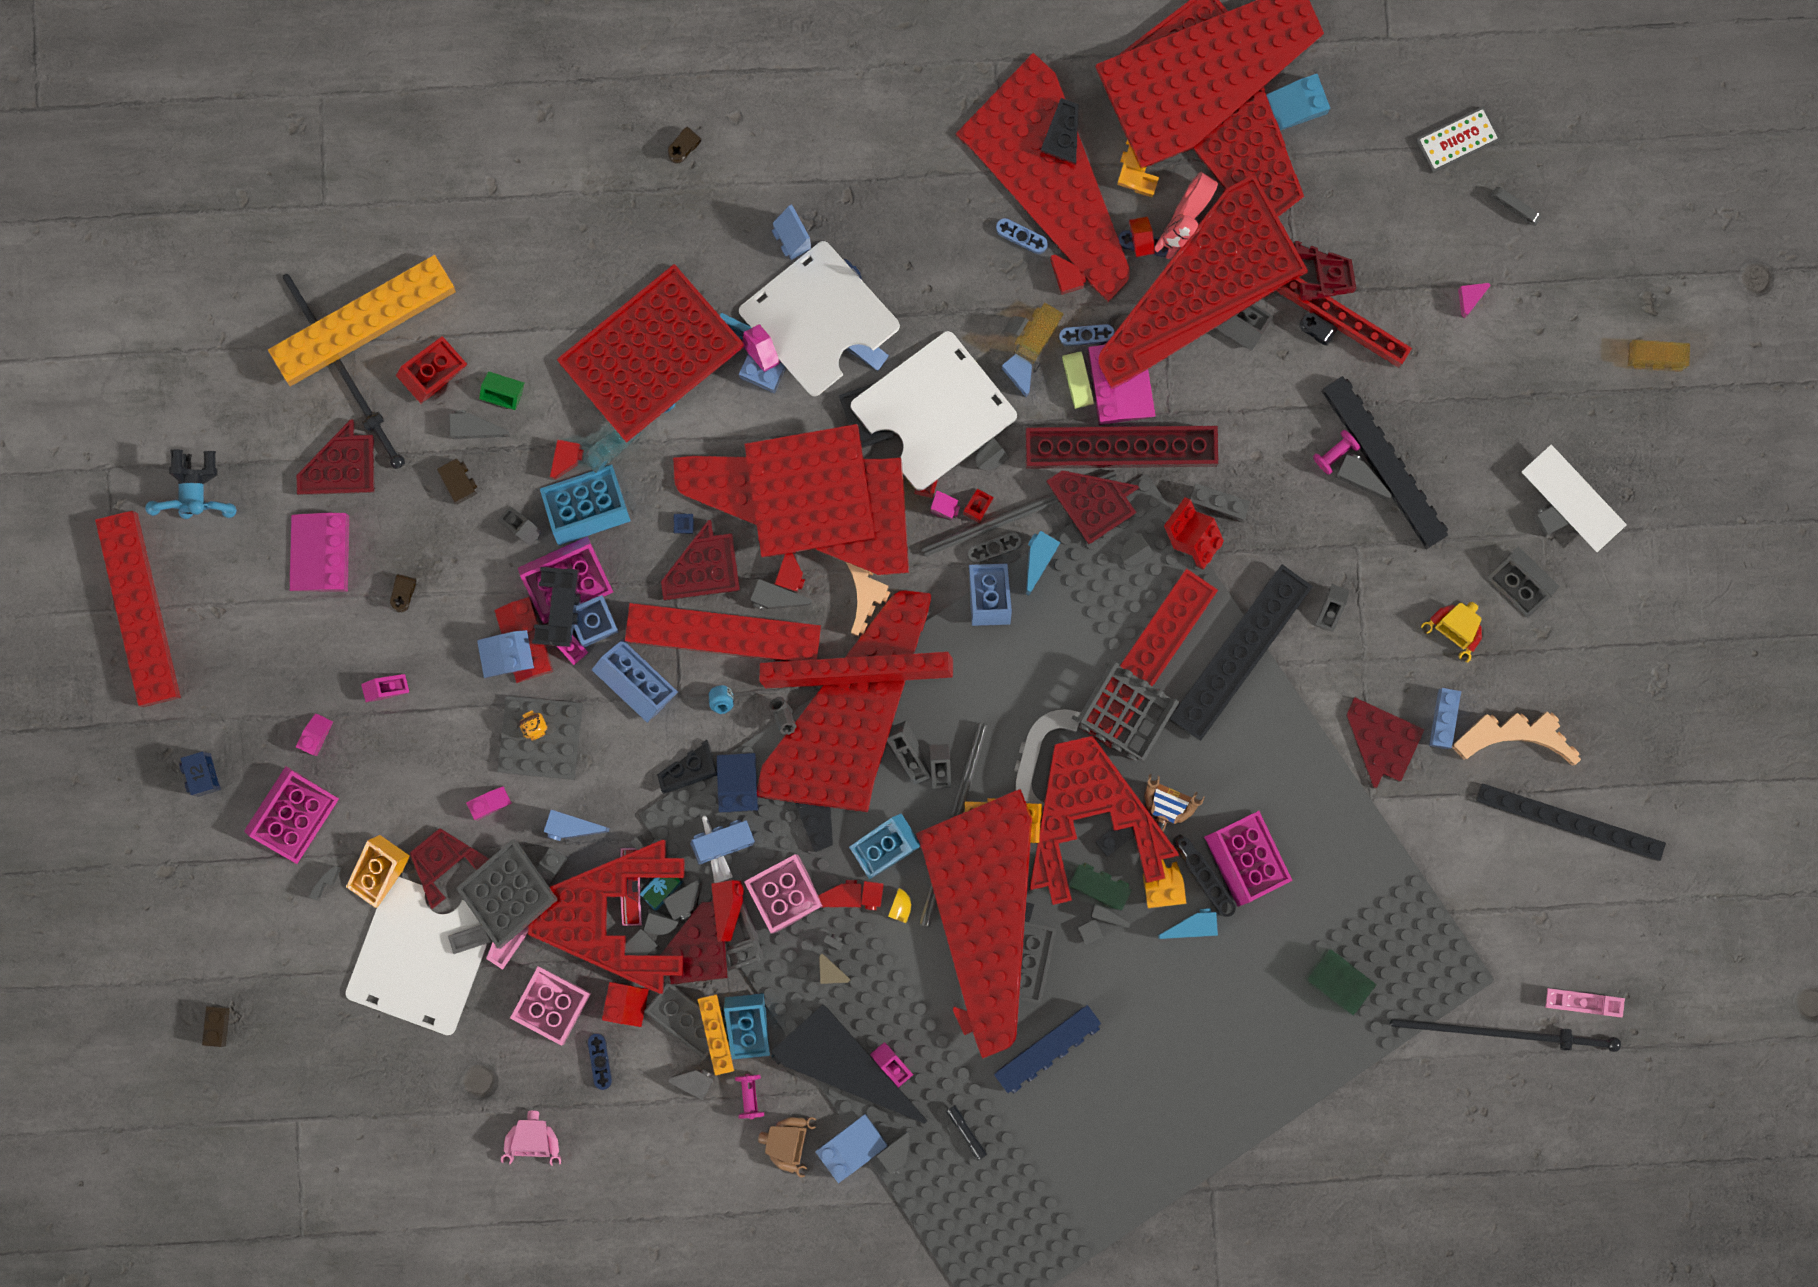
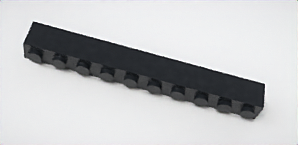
M1342 376L1323 388L1321 392L1347 431L1357 441L1368 463L1382 484L1391 493L1392 499L1427 550L1448 536V528L1443 522L1438 520L1436 517L1438 514L1432 505L1429 506L1426 502L1427 497L1425 493L1416 487L1415 478L1412 474L1408 475L1404 469L1406 466L1403 460L1397 458L1394 454L1395 449L1390 442L1387 443L1383 436L1385 434L1383 430L1374 424L1373 415L1369 410H1365L1363 400L1358 394L1355 395L1351 382Z

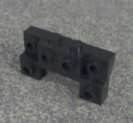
M540 567L541 580L539 587L552 588L549 626L534 624L535 634L532 644L571 648L573 629L578 624L579 619L576 608L577 605H580L581 594H578L577 590L579 570Z

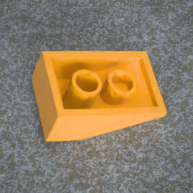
M381 835L367 840L346 887L377 908L402 873L410 856Z

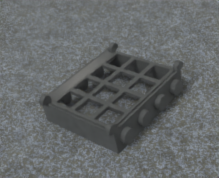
M1110 661L1108 664L1105 662L1103 666L1107 668L1080 715L1078 717L1073 715L1072 719L1079 722V727L1083 730L1095 732V737L1099 740L1111 742L1112 748L1119 752L1122 750L1127 752L1128 758L1136 762L1137 760L1145 761L1179 701L1166 696L1163 691L1150 686L1147 681L1139 679L1131 671L1123 669L1119 666V663ZM1111 677L1119 680L1113 693L1105 689ZM1122 684L1134 690L1128 702L1116 696ZM1102 692L1110 696L1103 709L1096 705ZM1138 693L1149 699L1143 711L1131 705ZM1114 699L1125 706L1118 718L1107 712ZM1153 702L1164 709L1157 721L1146 715ZM1093 708L1101 712L1094 725L1086 720ZM1128 709L1140 715L1133 727L1122 721ZM1104 715L1115 721L1109 734L1098 728ZM1143 718L1155 724L1148 737L1137 730ZM1119 724L1131 731L1124 743L1113 737ZM1134 734L1146 740L1139 753L1128 746Z

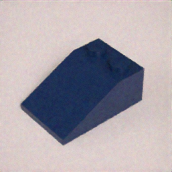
M755 753L717 755L719 813L759 811Z

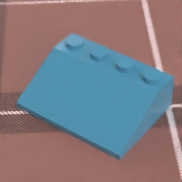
M613 465L540 488L551 529L558 546L631 521Z

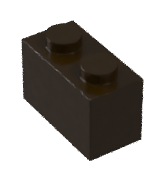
M456 458L437 469L457 505L477 494L475 489L478 487L473 478H468L466 472L469 470L464 461L460 462Z
M206 1006L202 1046H226L230 1014L229 1007Z

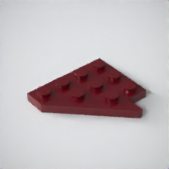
M350 419L296 475L297 495L375 493L374 436L354 435V420Z
M1064 470L1046 481L1088 545L1136 514V511L1126 497L1139 489L1138 485Z
M708 520L662 579L663 600L740 591L733 534L713 536L712 521Z
M1354 697L1346 717L1373 788L1376 789L1383 774L1401 782L1425 729Z
M713 901L701 903L660 956H683V975H670L671 985L728 978L725 942L717 941Z

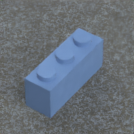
M1446 688L1438 689L1429 746L1443 749L1452 748L1461 691Z
M736 820L724 829L723 826L714 828L710 834L700 833L695 835L690 844L698 865L750 847L755 841L747 820L743 822Z

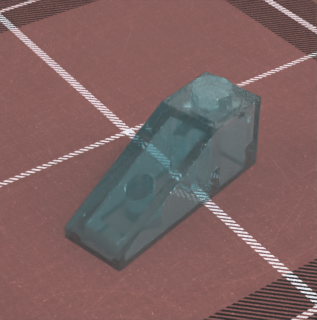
M614 430L591 447L583 460L597 473L637 439L641 432L626 443L618 432Z

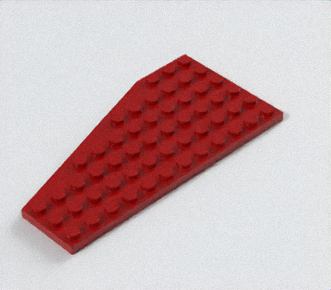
M1256 0L1100 62L1095 67L1140 169H1143L1194 148L1293 60L1321 38L1324 32L1310 0Z
M1189 0L1119 55L1226 13L1228 10L1220 0ZM1264 87L1192 148L1225 190L1255 174L1278 217L1304 198Z

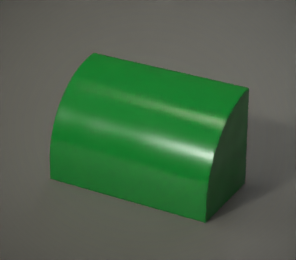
M488 371L481 384L479 399L516 410L525 383Z

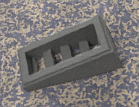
M1094 903L1091 914L1093 919L1125 928L1130 926L1127 920L1101 904Z

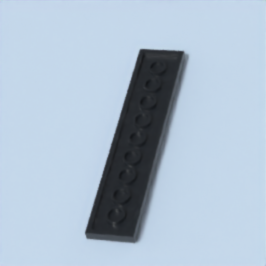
M1281 564L1169 719L1201 741L1313 586Z

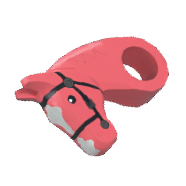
M1203 172L1197 174L1178 204L1171 222L1167 225L1154 248L1156 252L1166 246L1169 248L1166 259H1171L1176 251L1183 247L1198 227V222L1195 218L1206 207L1218 186L1215 180Z

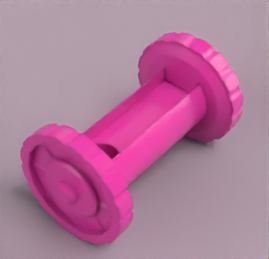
M1346 430L1340 432L1343 439L1322 457L1317 453L1313 455L1316 464L1327 475L1332 473L1330 465L1350 448L1355 451L1360 449L1357 441Z
M745 1074V1076L735 1077V1081L741 1082L744 1113L738 1115L739 1119H754L755 1117L764 1116V1112L758 1111L755 1080L761 1078L760 1074Z

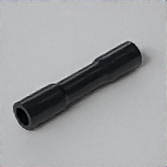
M956 1105L949 1108L946 1113L966 1140L977 1161L985 1157L987 1153L965 1123V1119Z

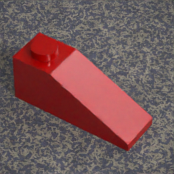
M735 880L711 884L718 942L731 941L742 906L744 889L741 881Z
M846 880V884H840L818 895L822 907H861V884H857V880Z

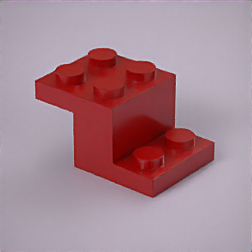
M1184 497L1164 525L1173 548L1192 555L1197 567L1204 569L1211 562L1212 557L1224 542L1215 518L1197 512L1191 499Z

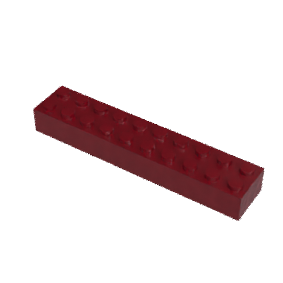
M1218 426L1026 428L1025 430L1026 469L1217 467L1219 464Z

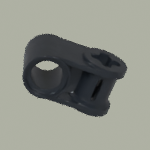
M1314 313L1306 314L1299 323L1300 329L1325 346L1329 345L1338 330L1335 325ZM1308 320H1311V321H1312V322H1311V326H1308V325H1307V324H1308Z

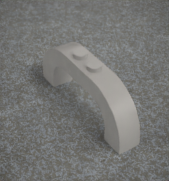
M1066 709L1049 712L1034 723L1027 735L1026 741L1021 742L1019 753H1022L1021 761H1016L1014 769L1017 772L1015 791L1021 789L1026 803H1042V812L1044 802L1040 801L1032 790V778L1042 740L1048 732L1055 729L1076 732L1079 722L1073 720L1072 717L1073 715L1078 717L1081 712Z

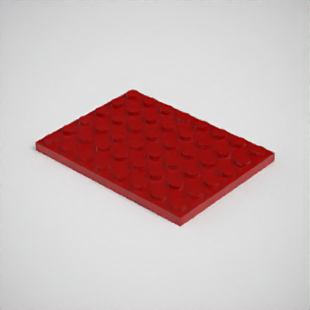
M673 264L556 360L627 443L745 347V345L679 268Z

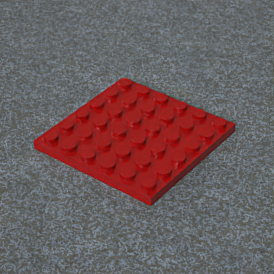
M857 424L744 444L762 558L876 538Z

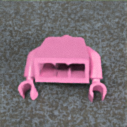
M528 1111L527 1120H519L517 1125L513 1126L505 1136V1154L501 1157L502 1163L505 1161V1156L510 1158L509 1165L514 1161V1156L550 1157V1165L552 1166V1159L558 1158L559 1165L561 1164V1156L558 1154V1139L552 1128L546 1125V1121H539L538 1111Z

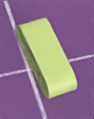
M1082 352L1062 355L1074 408L1093 405V396Z

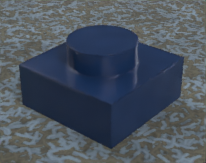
M674 514V534H693V514Z

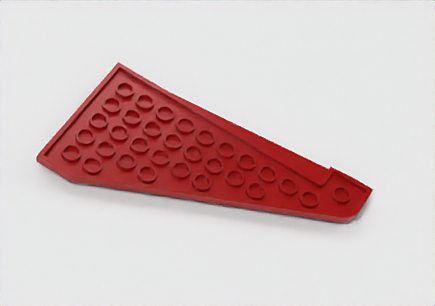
M1032 53L956 133V136L980 158L1067 258L1079 267L1080 272H1084L1085 279L1109 302L1127 283L1130 269L1078 131L1076 165L1040 152L1061 98L1065 99L1056 73L1038 56Z
M1255 174L1228 187L1200 222L1194 234L1180 248L1101 350L1098 358L1099 368L1111 390L1130 381L1288 282L1308 273L1304 262Z
M687 456L673 458L675 486L681 494L757 525L746 457ZM902 458L863 459L876 538L822 547L815 550L876 575L909 573Z
M907 590L895 593L845 658L914 654L928 615L931 594ZM906 680L823 685L795 722L797 727L794 732L784 736L762 765L757 786V797L868 812L876 774Z
M1021 789L916 833L924 854L971 1027L982 1059L1010 1048L1015 1042L1017 1035L1032 816Z

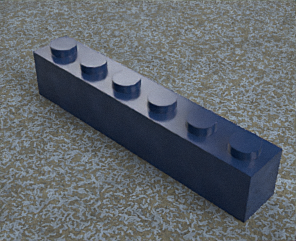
M1086 1004L996 1071L994 1076L1007 1093L1012 1092L1014 1094L1022 1088L1020 1084L1025 1080L1028 1082L1032 1081L1038 1076L1036 1072L1040 1069L1045 1071L1052 1066V1060L1056 1057L1061 1059L1069 1053L1068 1048L1073 1045L1076 1048L1085 1041L1083 1037L1087 1034L1092 1036L1099 1031L1100 1028L1098 1026L1101 1025V1022Z

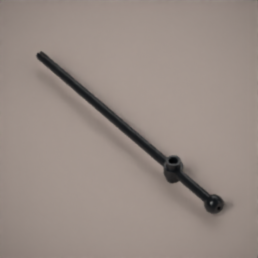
M284 274L283 280L310 325L317 322L316 318L290 275ZM340 359L334 361L333 363L366 416V420L362 422L367 431L373 429L391 457V466L394 469L401 468L405 465V459L402 455L396 453L381 428L384 418L379 412L372 413Z
M1398 1019L1390 1021L1392 1027L1558 1043L1560 1050L1563 1051L1572 1050L1573 1044L1606 1047L1612 1052H1617L1621 1048V1041L1617 1037H1611L1608 1040L1574 1037L1571 1029H1561L1560 1035Z

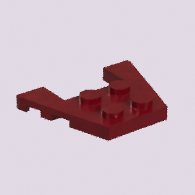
M1300 241L1294 242V246L1301 259L1314 260L1318 284L1301 283L1299 288L1302 301L1355 292L1356 282L1352 259L1332 252H1328V254L1320 252L1314 246L1308 248L1301 245L1302 242Z
M441 828L410 852L431 909H434L446 899L434 884L437 879L464 857L475 870H478L489 860L488 857Z

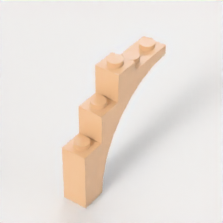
M846 562L857 590V612L851 634L858 637L860 633L864 634L868 625L865 623L867 616L871 617L876 606L873 603L881 605L882 601L886 602L890 592L887 591V585L868 577L869 575L873 576L874 573Z
M1548 712L1543 713L1530 726L1528 725L1529 720L1523 714L1515 713L1500 727L1498 726L1499 721L1493 715L1489 716L1486 714L1452 744V748L1463 760L1468 759L1478 750L1491 744L1517 740L1547 747L1563 757L1571 766L1576 765L1581 760L1578 757L1580 755L1573 746L1569 747L1565 742L1566 738L1560 732L1556 733V730L1560 727L1559 719L1552 712L1550 714Z

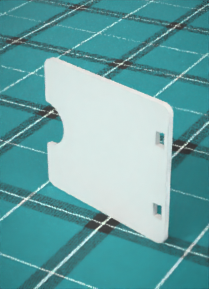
M825 241L816 244L739 308V314L751 328L760 324L768 333L781 363L811 396L820 395L843 376L839 368V358L846 348L860 344L874 351L900 328V324L894 315L829 243ZM811 256L813 261L804 266L802 263ZM766 293L768 297L759 304L757 299Z
M949 331L934 339L851 402V410L870 434L880 430H889L900 437L903 443V453L900 457L902 458L903 475L914 489L918 491L927 488L1011 425L1017 418L1015 409L957 337ZM958 349L966 357L963 360H960L955 354ZM995 394L1002 402L999 406L992 400Z
M398 877L376 909L346 989V997L351 1001L444 1035L453 1034L457 1028L487 944L453 954L448 936L481 925L464 900L451 913H435L426 902L422 885ZM372 995L379 998L378 1005L366 1001L368 996ZM425 1015L435 1018L434 1025L422 1021Z

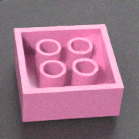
M797 854L744 881L770 933H776L822 907L808 872Z
M538 966L510 1018L562 1046L565 1044L591 993Z

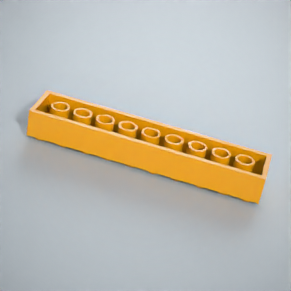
M433 255L271 347L268 351L291 387L454 294L456 291L437 257Z

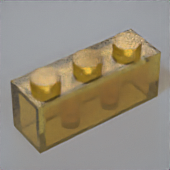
M1045 302L1041 308L1037 307L1032 315L1033 321H1028L1023 329L1025 331L1024 335L1020 334L1014 344L1017 347L1014 353L1034 364L1059 325L1064 313Z
M1632 340L1629 343L1628 366H1634V369L1641 370L1645 369V367H1653V370L1662 371L1664 368H1672L1674 372H1681L1689 366L1690 343Z

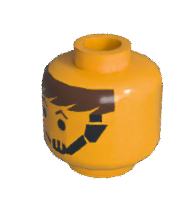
M533 711L522 715L523 719L520 720L519 726L525 738H530L533 741L546 735L545 731L548 727L541 713L534 714Z

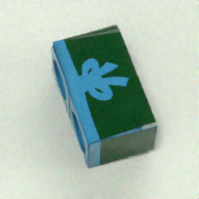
M654 878L640 895L654 910H658L664 903L663 900L672 895L683 881L679 878Z

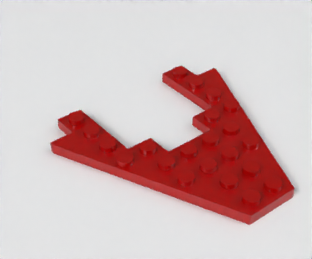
M1093 736L1054 745L1040 824L1039 843H1037L1029 887L1030 890L1048 886L1052 905L1072 901L1059 843L1077 839L1073 820L1110 812L1114 831L1133 826L1146 883L1166 879L1161 860L1179 856L1174 846Z
M660 840L553 885L549 888L558 900L528 925V935L652 991L663 994L664 975H683V956L625 955L626 936L606 935L607 897H626L627 877L684 878L685 858H665L666 840Z

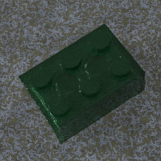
M1087 863L1078 864L1068 882V886L1118 911H1122L1132 889L1128 888L1129 884L1122 880L1115 882L1111 880V875L1103 871L1097 873L1093 871L1094 867Z
M1327 949L1304 979L1353 1016L1377 985L1331 949Z

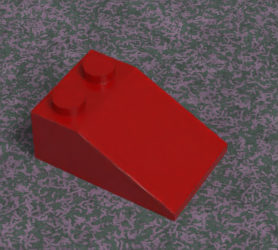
M442 336L403 364L398 370L396 377L422 404L468 364Z

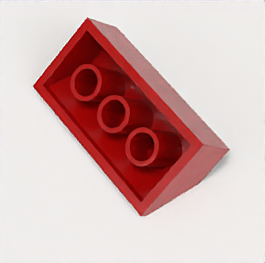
M531 598L520 599L494 610L501 634L527 630L534 668L513 672L516 683L554 672L546 646L532 644L535 634L534 624L539 625Z

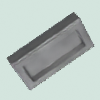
M482 925L448 936L453 954L491 942Z

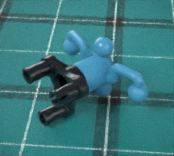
M180 449L170 450L171 467H169V474L178 481V500L159 503L149 501L145 507L146 512L151 516L159 514L160 510L174 508L179 510L178 513L181 518L189 519L193 514H201L203 510L216 509L220 510L226 518L234 517L237 510L233 504L215 501L204 502V484L218 476L216 451H203L204 468L202 470L191 469L192 454H183V450Z

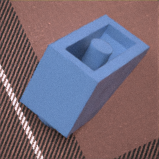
M1019 351L1005 362L1001 369L1023 395L1027 397L1030 392L1032 369L1030 363L1032 360L1026 353L1022 354Z

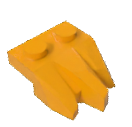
M1164 859L1161 860L1166 879L1146 883L1143 873L1147 908L1186 904L1183 877L1177 861L1173 862L1171 867L1168 868Z

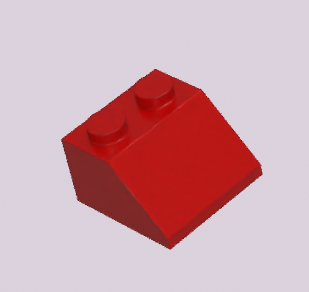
M609 982L602 1021L642 1027L649 989Z

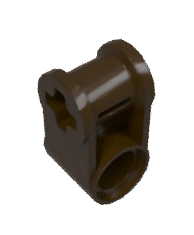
M688 126L685 127L668 148V156L671 162L676 164L683 162L697 148L702 139ZM673 151H675V152L680 151V155L675 154V156H674Z
M401 574L396 575L390 604L395 611L402 613L408 610L415 591L416 578ZM400 599H402L404 604H400V606L398 607L396 601H400Z

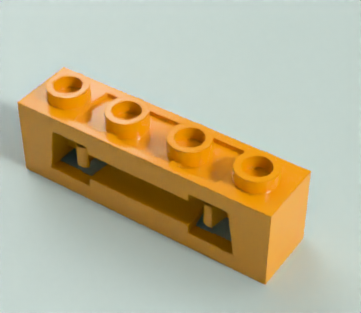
M717 994L698 998V1003L715 1076L734 1071V1066Z

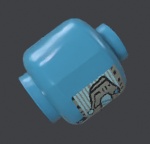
M718 685L710 690L709 706L712 711L724 714L733 708L734 695L731 688Z

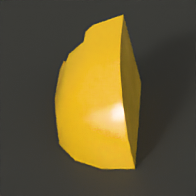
M899 888L888 917L907 923L911 911V901L907 893Z

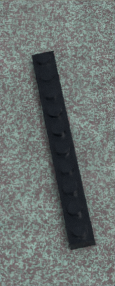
M1481 783L1476 799L1478 803L1657 861H1661L1665 849V842Z

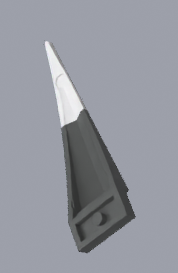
M703 816L704 830L707 835L712 833V828L707 817ZM724 856L711 860L714 883L734 880ZM742 902L732 939L725 942L728 971L764 959L758 941L760 940L744 902Z

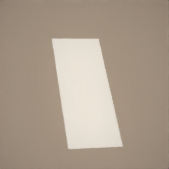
M1552 445L1522 471L1529 481L1596 552L1627 525Z

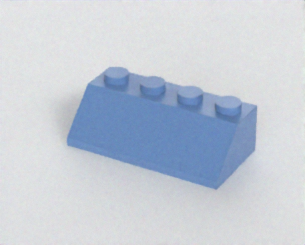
M623 639L604 654L592 669L600 679L647 723L678 693Z

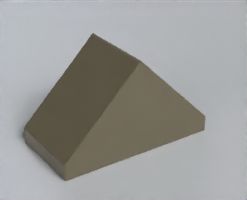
M823 953L819 956L820 984L848 983L851 980Z

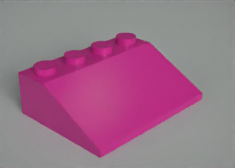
M1105 345L1089 347L1087 352L1099 425L1156 417L1148 369L1130 381L1111 390L1098 363L1099 354Z
M346 513L291 515L290 591L348 592L349 515Z
M588 536L518 567L520 577L543 624L549 622L552 588L539 587L541 580L540 567L579 570L577 590L578 594H581L580 604L603 595L604 597L613 593Z
M285 766L244 832L254 840L298 864L339 798Z
M1259 811L1204 837L1237 907L1293 881Z

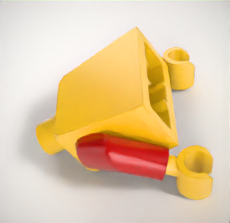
M1469 602L1467 606L1459 603L1457 606L1448 605L1442 607L1430 618L1429 622H1425L1421 626L1423 628L1425 624L1430 625L1431 629L1426 633L1428 634L1432 631L1435 624V628L1463 650L1467 648L1466 651H1461L1458 655L1459 659H1461L1462 655L1467 653L1468 658L1465 662L1471 660L1470 653L1475 651L1482 639V627L1480 625L1482 619L1476 614L1478 606L1474 602Z

